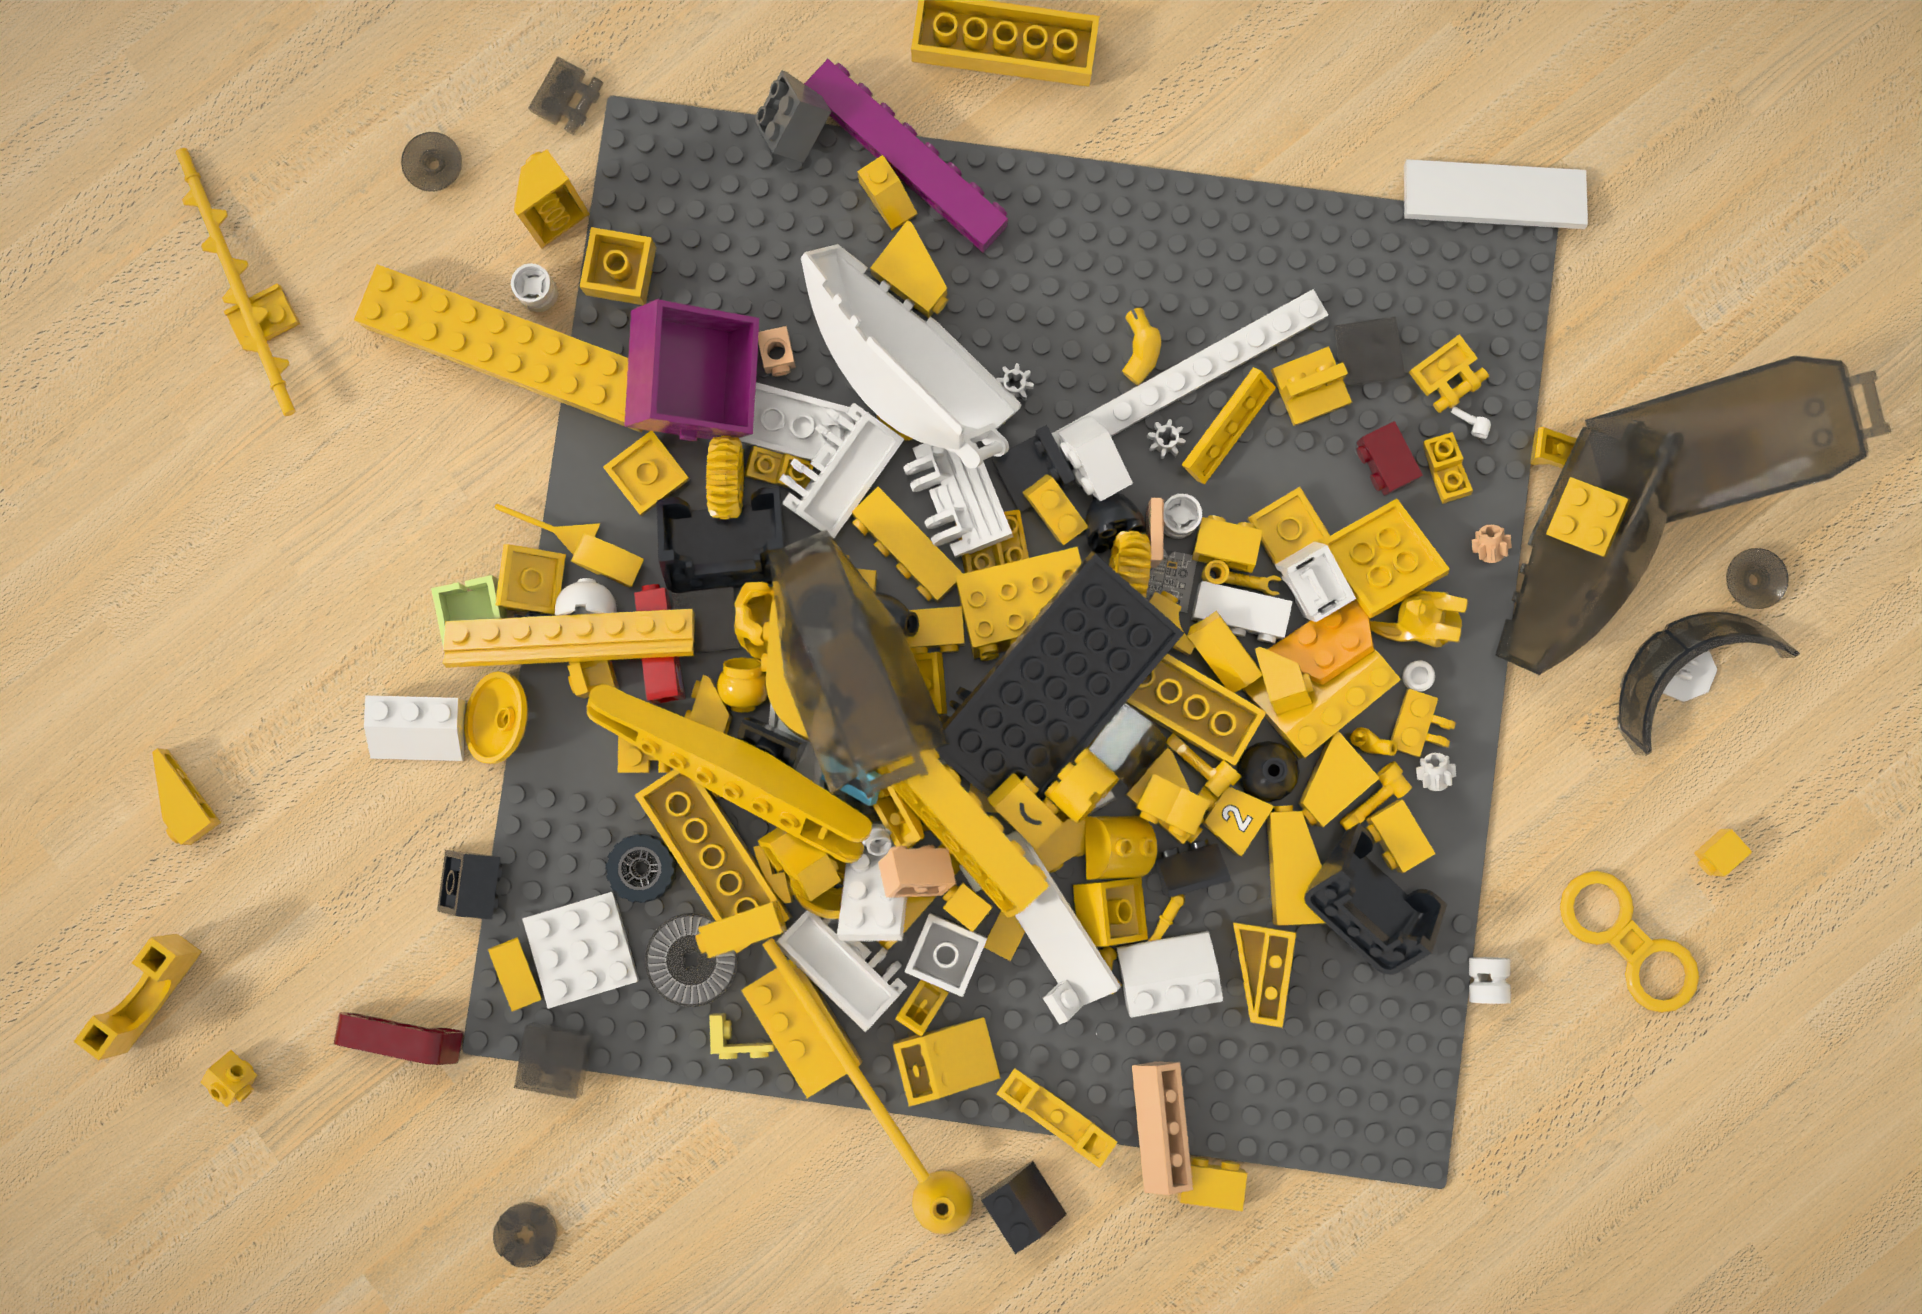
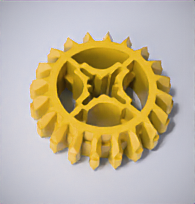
M713 437L708 447L706 466L708 511L714 518H738L742 512L744 499L742 443L738 437Z
M1121 531L1113 542L1109 566L1146 598L1152 556L1150 554V540L1146 534L1139 533L1138 531Z

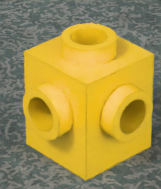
M230 1050L207 1069L201 1083L208 1089L209 1094L214 1100L221 1102L228 1108L236 1100L240 1103L243 1102L253 1092L252 1084L258 1075L254 1072L250 1063L242 1060Z

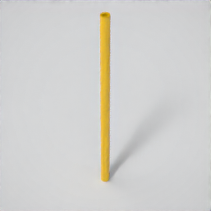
M773 937L763 943V947L919 1183L930 1177L929 1173Z

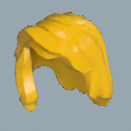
M750 582L743 585L734 603L736 608L734 628L741 646L753 658L761 661L762 653L768 652V641L763 640L764 622L770 621L771 604L777 588L769 587L768 583Z

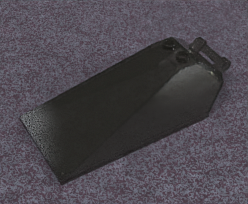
M1794 355L1586 419L1585 422L1602 489L1631 500L1615 537L1826 481L1863 460L1869 453L1866 439L1892 433L1890 424L1885 423L1875 384V381L1878 380L1876 371L1872 370L1850 376L1848 368L1842 360ZM1858 385L1862 386L1872 427L1863 429L1853 387Z

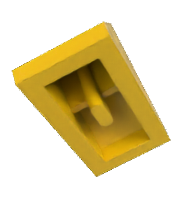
M920 979L895 1019L919 1036H922L949 992Z

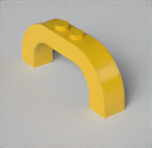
M849 555L815 557L791 570L781 581L774 594L770 609V621L764 622L763 640L768 641V652L762 653L761 671L766 672V687L770 703L779 719L791 732L806 741L819 745L840 746L842 714L840 710H824L809 707L796 696L794 672L798 615L804 603L818 593L849 592L851 568Z

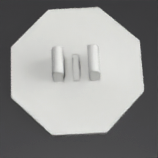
M1685 636L1678 638L1688 648L1699 643ZM1675 640L1659 646L1650 668L1656 682L1669 664L1686 651ZM1703 644L1690 651L1675 663L1658 686L1660 693L1682 702L1708 693L1717 672L1708 647Z

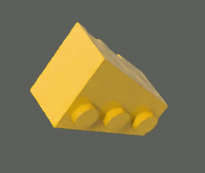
M1234 922L1250 1021L1252 1023L1283 1027L1297 932Z

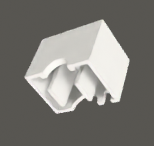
M1312 542L1275 564L1277 570L1283 574V581L1290 587L1296 599L1295 603L1306 619L1318 622L1356 599L1326 544ZM1310 558L1313 559V560H1309L1306 564H1304V565L1299 566V567L1296 568V566L1300 565L1301 563L1305 562L1306 560H1308V559H1310Z

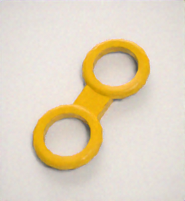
M1592 871L1582 873L1571 880L1563 891L1560 902L1563 923L1569 932L1582 942L1594 945L1609 943L1627 961L1625 978L1627 988L1635 1001L1648 1010L1660 1013L1676 1011L1689 1003L1697 991L1700 977L1697 962L1690 951L1677 941L1664 938L1651 940L1632 920L1634 906L1629 890L1621 880L1612 874ZM1596 883L1606 885L1613 890L1620 906L1618 919L1613 926L1600 932L1588 931L1581 926L1575 917L1573 908L1575 898L1580 890ZM1660 951L1670 952L1676 956L1682 963L1685 972L1684 985L1681 990L1673 997L1664 1000L1654 999L1648 995L1641 986L1639 978L1640 967L1646 957Z

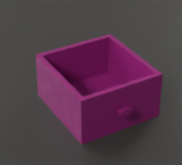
M659 299L631 310L624 427L680 435L679 439L697 441V438L712 440L713 437L731 436L741 438L752 435L759 318Z

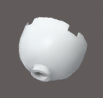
M590 578L579 579L576 583L565 587L558 595L555 605V616L617 613L616 600L612 593L606 587Z

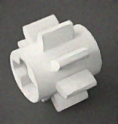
M1016 363L1015 368L1012 370H1008L1004 366V378L996 379L1015 398L1021 396L1022 399L1027 400L1025 390L1034 388L1033 383L1026 382V379L1031 375V371L1028 370L1023 373L1019 370L1018 363ZM1013 378L1015 381L1021 379L1020 388L1017 389L1015 386L1009 388V379Z
M1171 419L1163 426L1159 422H1155L1154 428L1157 432L1147 434V438L1153 440L1149 450L1154 451L1157 449L1161 452V459L1168 452L1177 456L1178 449L1175 446L1184 445L1186 441L1183 438H1179L1183 427L1181 426L1176 429L1171 426ZM1164 433H1168L1169 439L1172 440L1168 445H1164L1163 439L1159 438Z
M1431 753L1425 756V758L1420 759L1421 766L1416 768L1417 780H1423V788L1441 791L1448 786H1452V777H1456V765L1450 764L1449 756L1441 753Z

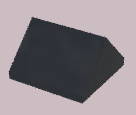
M753 717L743 718L737 739L771 754L794 770H796L808 743Z

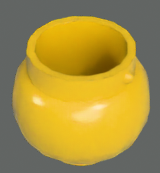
M739 657L724 661L723 671H721L717 681V692L721 700L726 705L731 706V710L735 712H751L755 710V706L762 704L766 700L768 695L766 673L761 671L760 660Z

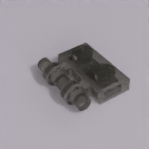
M557 56L528 108L530 112L556 126L562 115L567 117L569 120L564 129L568 133L575 135L579 126L585 124L587 120L585 115L592 103L598 101L600 97L599 91L604 83L600 79L593 77L587 86L582 83L586 75L584 70ZM576 92L582 95L574 109L568 105Z

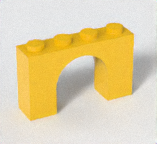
M179 934L150 937L132 962L133 965L144 972L135 987L112 1010L92 1015L73 1042L98 1061L128 1053L202 951Z

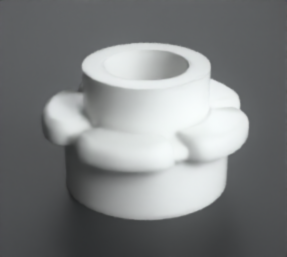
M873 827L870 836L865 841H862V843L867 847V851L875 856L884 855L892 847L891 831L887 828Z

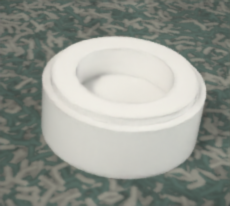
M1420 660L1414 661L1404 668L1402 679L1408 689L1421 692L1433 685L1435 672L1429 663Z

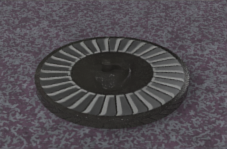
M699 913L677 915L661 924L651 936L645 952V969L655 991L667 1001L684 1007L703 1006L721 997L734 981L739 963L738 953L735 950H731L708 958L706 952L701 953L697 944L696 935L700 934L698 927L715 922L714 918ZM696 952L699 955L696 959L699 965L698 967L692 965L688 968L685 965L687 959L684 955L686 953L691 955Z

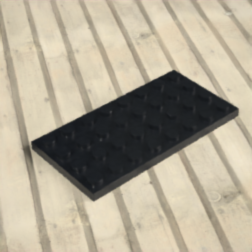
M1091 552L928 744L938 752L943 761L987 797L1015 773L1020 780L1026 776L1039 789L1035 795L1042 801L1046 796L1044 795L1046 790L1056 780L1059 781L1058 774L1070 762L1072 764L1075 762L1079 754L1089 746L1182 637L1184 632L1097 554Z

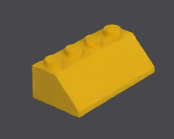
M548 149L542 153L536 152L526 160V164L521 167L514 212L542 249L586 218L590 213L571 181Z

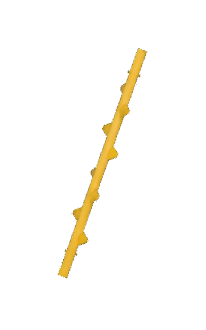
M180 148L176 151V155L185 174L184 180L190 186V191L182 199V202L185 206H196L199 208L210 235L201 244L202 251L218 254L231 286L222 297L223 302L238 304L246 322L250 336L241 344L243 350L258 352L271 383L270 388L276 395L283 415L291 416L296 411L286 389V381L281 377V373L290 365L288 359L273 357L260 326L261 322L269 314L266 308L252 307L240 275L249 267L248 262L232 258L219 227L228 214L226 210L212 209L200 181L201 176L195 169L188 149Z

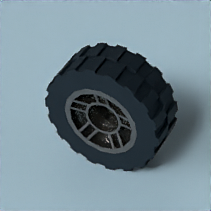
M635 834L623 838L621 842H617L613 851L608 855L609 859L605 867L607 869V881H610L612 890L616 891L622 899L625 898L630 902L640 903L650 902L662 897L673 885L672 882L677 874L675 873L677 862H675L674 855L666 843L660 840V838L649 834ZM643 862L646 864L647 870L644 874L637 873V863Z

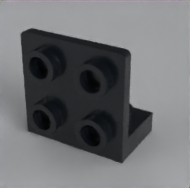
M1047 425L1037 429L1035 436L1010 448L1006 454L1000 457H993L992 460L1020 512L1032 507L1022 492L1046 474L1054 478L1062 491L1075 483L1076 478Z

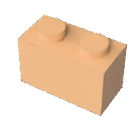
M926 845L918 849H907L906 846H896L891 848L878 862L886 898L942 896L956 884L947 848H935L933 845Z

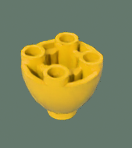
M940 1170L929 1173L930 1177L922 1183H918L913 1191L912 1207L915 1218L923 1228L932 1233L945 1235L956 1232L967 1223L972 1214L974 1198L971 1188L964 1178L957 1175L954 1171ZM938 1204H947L948 1212L943 1215L938 1213L936 1210Z

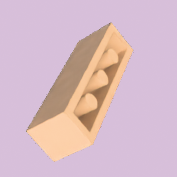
M1150 1062L1132 1065L1144 1193L1172 1195L1193 1190L1180 1062Z

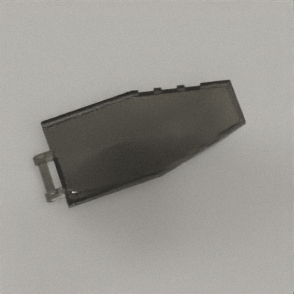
M1633 420L1627 425L1621 440L1590 427L1582 428L1530 535L1528 545L1533 547L1528 565L1525 563L1521 565L1519 573L1525 576L1520 593L1517 591L1513 593L1511 601L1516 603L1512 620H1505L1495 656L1540 676L1584 646L1618 612L1644 575L1659 545L1671 500L1673 460L1684 442L1682 433L1674 430L1664 432L1646 427L1644 422ZM1646 439L1660 443V446L1656 451L1639 446L1641 440ZM1570 477L1631 500L1606 557L1546 535Z
M828 530L769 553L784 678L830 793H834L859 777L866 797L870 799L875 797V792L919 774L920 777L928 775L920 752L951 744L903 629ZM912 755L913 763L869 781L868 773Z

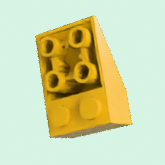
M984 1017L926 1032L922 1036L915 1035L896 1040L893 1043L909 1106L939 1099L1000 1078Z

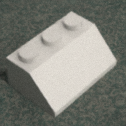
M365 695L364 730L370 758L464 761L466 700L442 697Z
M1209 931L1116 947L1125 1003L1130 1018L1223 1001L1219 971Z

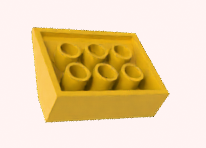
M1374 649L1372 653L1324 685L1312 681L1314 691L1309 692L1312 704L1287 712L1275 714L1263 675L1242 690L1255 706L1267 712L1264 717L1296 756L1302 759L1306 758L1401 679Z

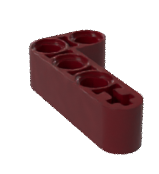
M339 1012L334 1044L422 1064H457L459 1062L464 1031L451 1028H426L358 1013Z

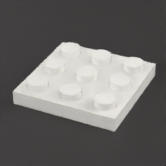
M614 891L523 918L548 1009L639 981Z

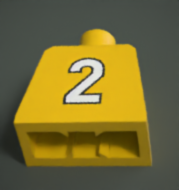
M1204 786L1197 794L1210 801L1207 808L1208 812L1203 818L1202 824L1237 856L1244 854L1274 808L1271 804L1232 787H1228L1219 798Z

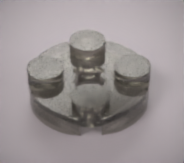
M521 1202L508 1208L500 1216L493 1230V1243L497 1253L511 1262V1265L520 1268L532 1267L541 1263L553 1251L558 1237L557 1224L554 1217L550 1214V1210L546 1206L533 1202ZM523 1226L533 1231L534 1236L530 1237L529 1243H525L523 1238H518L517 1233L522 1231Z

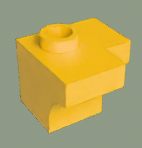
M611 660L569 662L568 670L570 676H568L571 690L576 696L583 699L588 698L591 690L598 685H610L617 689L619 688Z

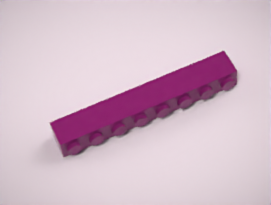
M827 59L804 84L823 97L831 110L829 116L873 156L879 158L883 155L900 180L984 253L1008 226L1007 212L997 202L991 204L984 198V191L976 183L971 182L969 184L961 177L962 172L957 166L951 162L946 164L939 158L940 153L929 142L925 144L916 137L918 135L917 132L908 123L904 122L901 124L894 118L895 113L884 102L881 104L877 103L872 98L873 94L868 87L861 82L857 85L849 78L850 73L842 64L838 62L834 64Z

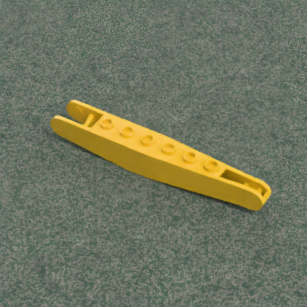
M598 685L591 690L587 704V715L596 724L608 729L640 748L645 754L655 757L715 794L845 863L856 862L862 857L864 851L862 841H865L870 836L872 830L869 818L771 754L742 740L628 695L613 686Z

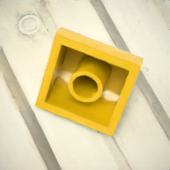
M1087 816L1085 818L1086 879L1140 878L1150 872L1157 856V839L1152 826L1147 820L1139 816Z

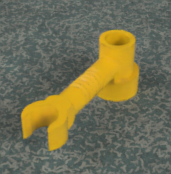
M1213 560L1207 563L1201 575L1203 581L1212 584L1228 583L1263 591L1265 595L1271 597L1280 594L1268 588L1269 581L1279 582L1282 580L1280 577L1275 575L1267 578L1231 572L1227 564L1221 560ZM1210 570L1215 571L1216 579L1210 576Z
M1174 733L1165 741L1175 753L1208 780L1204 786L1218 798L1230 784L1234 786L1241 778V775L1224 760L1215 769L1212 768Z
M1396 761L1390 762L1377 773L1378 780L1383 787L1375 795H1372L1368 801L1339 821L1346 831L1358 823L1361 824L1372 811L1393 794L1397 798H1401L1412 789L1410 783L1402 775L1403 770Z

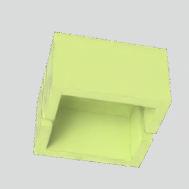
M490 575L467 580L465 585L458 582L431 588L443 649L445 621L507 618L506 608L495 606L498 578Z

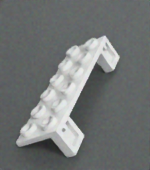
M1016 830L1006 835V837L1010 841L1015 840L1025 851L1024 857L1031 865L1036 864L1042 869L1047 877L1045 881L1050 886L1022 912L1016 914L1015 917L1058 982L1043 999L1058 1023L1062 1024L1069 1021L1082 1006L1118 991L1121 986L1031 844ZM960 864L959 868L975 892L981 890L982 888Z

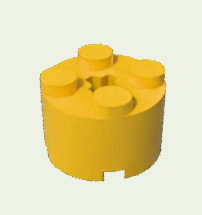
M1085 748L1075 759L1077 763L1075 766L1070 762L1058 774L1057 777L1061 779V782L1059 783L1056 780L1044 793L1077 824L1096 808V804L1102 798L1104 799L1119 781L1115 773L1088 748Z

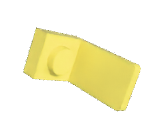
M713 1013L710 1015L711 1054H719V1059L738 1058V1053L750 1052V1058L769 1057V1052L775 1051L776 1047L773 1042L726 1044V1039H731L732 1035L731 1020H726V1013Z

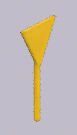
M495 505L496 510L553 532L573 555L583 534L595 537L600 526L599 523L555 527L503 505Z

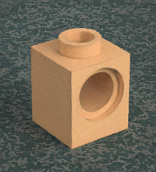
M787 326L760 331L758 343L766 374L772 373V376L789 374L790 369L796 368ZM782 347L785 349V354L782 358L775 360L769 357V353L773 348Z

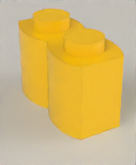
M1152 774L1136 808L1142 811L1139 817L1154 824H1157L1160 819L1170 824L1168 831L1185 838L1187 833L1195 835L1210 801Z

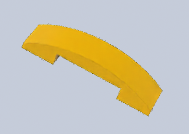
M1016 1068L1013 1069L997 1092L998 1096L1019 1111L1027 1114L1099 1168L1118 1143V1141L1088 1118Z

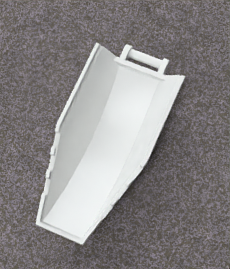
M836 244L803 254L801 261L808 295L816 321L828 349L850 385L882 420L900 433L919 442L955 452L968 468H976L983 463V460L992 456L1000 457L1008 452L1009 443L997 429L1021 408V404L954 337L932 317L926 322L911 309L915 304L908 298L902 303L888 292L891 285L885 280L878 285L864 274L868 267L840 245ZM982 441L986 446L978 449L974 443Z

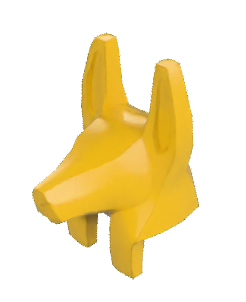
M1420 590L1401 601L1398 621L1396 623L1370 621L1371 631L1385 639L1397 642L1418 641L1438 648L1450 641L1459 643L1462 632V620L1458 612L1466 613L1468 599L1451 596L1448 592Z

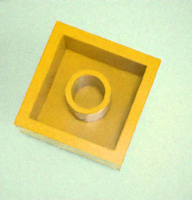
M591 227L580 282V288L584 294L597 298L645 305L657 248L652 237Z

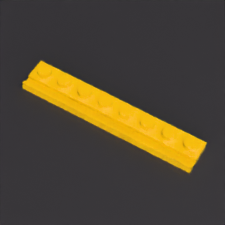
M693 609L445 621L443 649L445 656L443 665L446 668L694 656Z

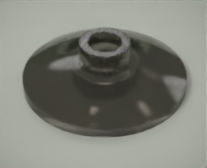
M425 132L415 136L408 142L402 153L401 167L406 179L414 187L423 191L435 192L443 190L455 182L462 168V156L456 143L448 136L438 132ZM438 161L439 166L434 170L430 169L431 162Z
M1752 548L1739 553L1733 558L1727 569L1726 583L1731 596L1739 604L1747 608L1764 609L1773 606L1782 599L1788 587V571L1785 564L1775 553L1766 549ZM1750 575L1757 577L1756 585H1752L1749 582Z

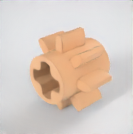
M1498 525L1483 526L1479 531L1475 532L1476 539H1472V552L1479 553V559L1487 563L1501 561L1504 556H1508V549L1512 548L1511 535H1505L1504 528Z

